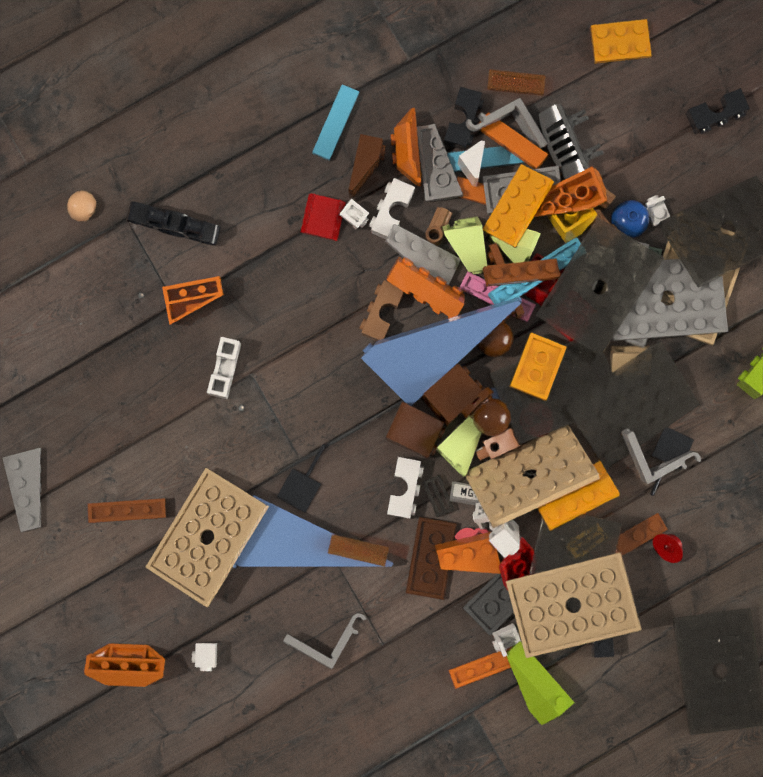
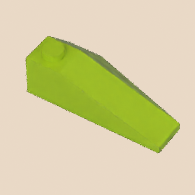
M521 641L506 652L507 659L525 699L527 708L541 725L560 716L574 704V701L534 656L526 658Z

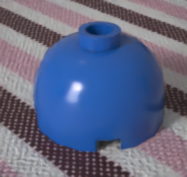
M627 200L620 203L614 209L611 224L619 230L622 237L634 239L646 231L649 225V212L641 202Z

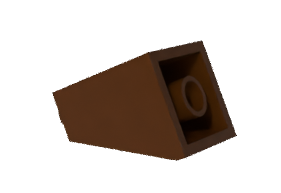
M458 363L431 386L421 398L439 420L444 422L446 427L462 414L461 412L470 402L474 403L479 398L477 395L483 391L481 383L476 379L473 381L469 376V370L464 365L460 366Z
M402 402L386 436V440L428 459L429 455L434 456L438 447L435 445L437 438H442L446 428L442 427L444 422Z

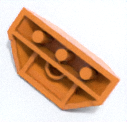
M411 108L395 126L394 134H390L391 146L395 145V153H392L393 164H397L399 172L416 186H421L415 108Z
M108 644L93 654L91 653L86 656L84 675L109 686L146 687L163 678L165 658L160 656L149 645Z

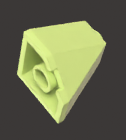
M479 218L459 219L454 221V226L450 227L448 224L442 226L446 238L468 272L473 274L482 273L483 267L487 266L483 228Z
M526 229L515 248L491 235L488 240L492 244L497 243L500 253L509 263L528 262L541 233Z
M469 417L437 447L436 451L464 477L468 472L482 433L476 429L473 419Z

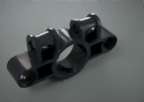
M134 201L130 202L126 221L155 229L170 236L186 238L212 246L217 245L221 229L220 226L205 220H198L180 212L160 209Z

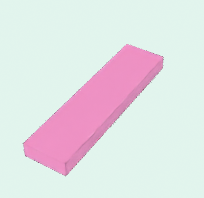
M467 272L460 289L490 305H494L487 294L499 286L486 287L484 279ZM521 298V305L525 314L524 317L519 319L528 322L536 305Z

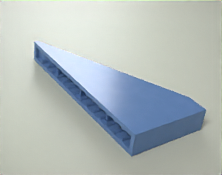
M516 297L378 340L373 345L369 343L362 350L364 354L361 359L406 404L412 406L431 386L521 304L522 299Z
M253 495V497L269 507L233 565V568H236L237 565L240 567H392L393 563Z

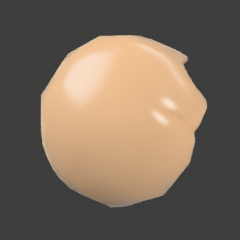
M82 190L71 195L67 203L69 215L76 221H87L96 211L94 196Z

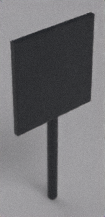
M664 426L652 456L664 462L688 452L694 440ZM662 477L656 480L650 493L651 496H654Z
M322 444L306 475L292 468L277 495L279 499L303 512L307 511L321 485L309 478V475L321 456L325 444Z

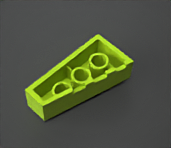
M763 353L760 357L756 355L750 362L752 367L748 371L744 370L738 377L740 381L737 383V386L753 399L763 395Z

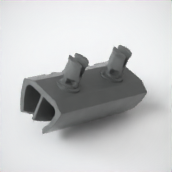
M555 104L539 113V120L543 136L548 143V150L556 166H559V171L567 179L590 168L589 160L603 155L604 152L602 150L595 152L601 148L600 143L583 150L573 130L574 126L589 120L587 115L581 117L587 113L585 109L569 116L561 104Z

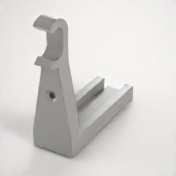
M521 98L487 116L481 113L479 115L481 123L478 125L472 124V120L468 119L466 121V126L470 131H477L510 116V113H512L527 140L542 150L548 145Z
M628 428L621 431L641 481L646 484L659 479L680 466L686 469L685 460L692 456L695 457L696 461L701 462V457L698 453L688 451L649 469L634 431L630 432Z
M360 613L352 617L331 654L332 659L288 634L283 642L332 670L351 634H358V631L352 628L355 619L361 618L363 621L366 620V617Z

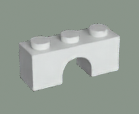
M395 178L392 183L388 182L385 189L387 195L384 200H380L377 210L380 211L377 217L373 216L369 227H372V234L386 239L394 224L400 225V221L392 218L389 211L395 205L407 208L415 191L414 186Z
M224 337L220 338L216 354L217 361L207 390L209 395L228 399L241 348L240 341Z
M398 457L394 477L404 479L408 485V490L402 496L391 495L387 515L410 519L411 515H415L417 504H413L414 496L418 497L420 485H417L418 477L422 478L424 466H420L421 461Z
M512 519L493 528L489 522V528L492 530L489 534V541L504 558L509 554H515L520 546L519 525Z

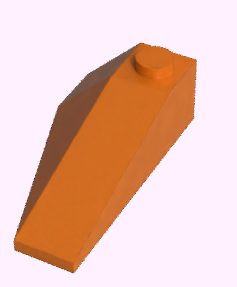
M592 166L553 185L534 217L590 210L606 202V188L599 171Z

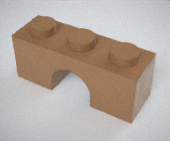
M385 280L382 285L378 284L374 293L377 295L375 302H370L367 310L370 314L367 319H363L360 326L362 335L375 341L384 339L390 328V324L383 321L379 316L381 309L386 306L398 309L404 295L402 290Z

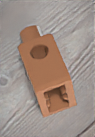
M510 428L497 436L483 441L485 446L475 451L481 461L489 456L491 459L497 458L520 447L521 444L514 429ZM498 443L499 449L495 451L493 445Z

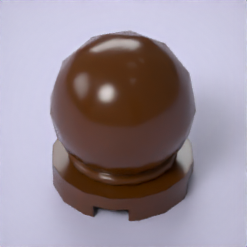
M509 315L477 344L479 350L485 355L501 357L511 349L513 332L511 327L505 323L510 318Z
M486 387L477 395L480 399L474 404L470 402L461 413L466 419L473 417L474 426L479 432L488 436H497L505 432L509 427L511 414L506 403L500 399L492 398L494 391Z

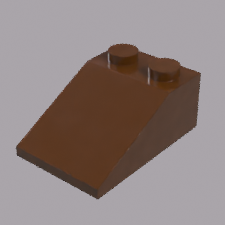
M360 134L348 189L350 198L357 194L378 168L380 160L384 161L386 145H383V138Z

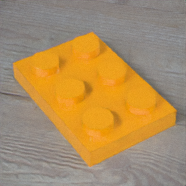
M647 19L597 24L590 27L595 64L651 58L652 56Z
M530 333L509 387L546 401L566 346Z

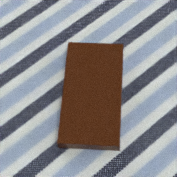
M419 517L406 587L407 594L444 600L449 570L440 568L435 545L454 541L457 523Z

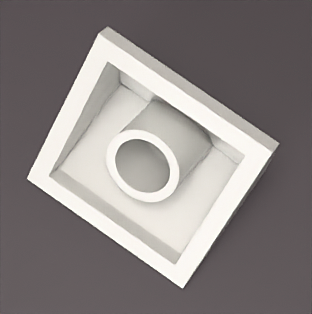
M485 141L478 142L459 155L457 165L472 186L477 187Z

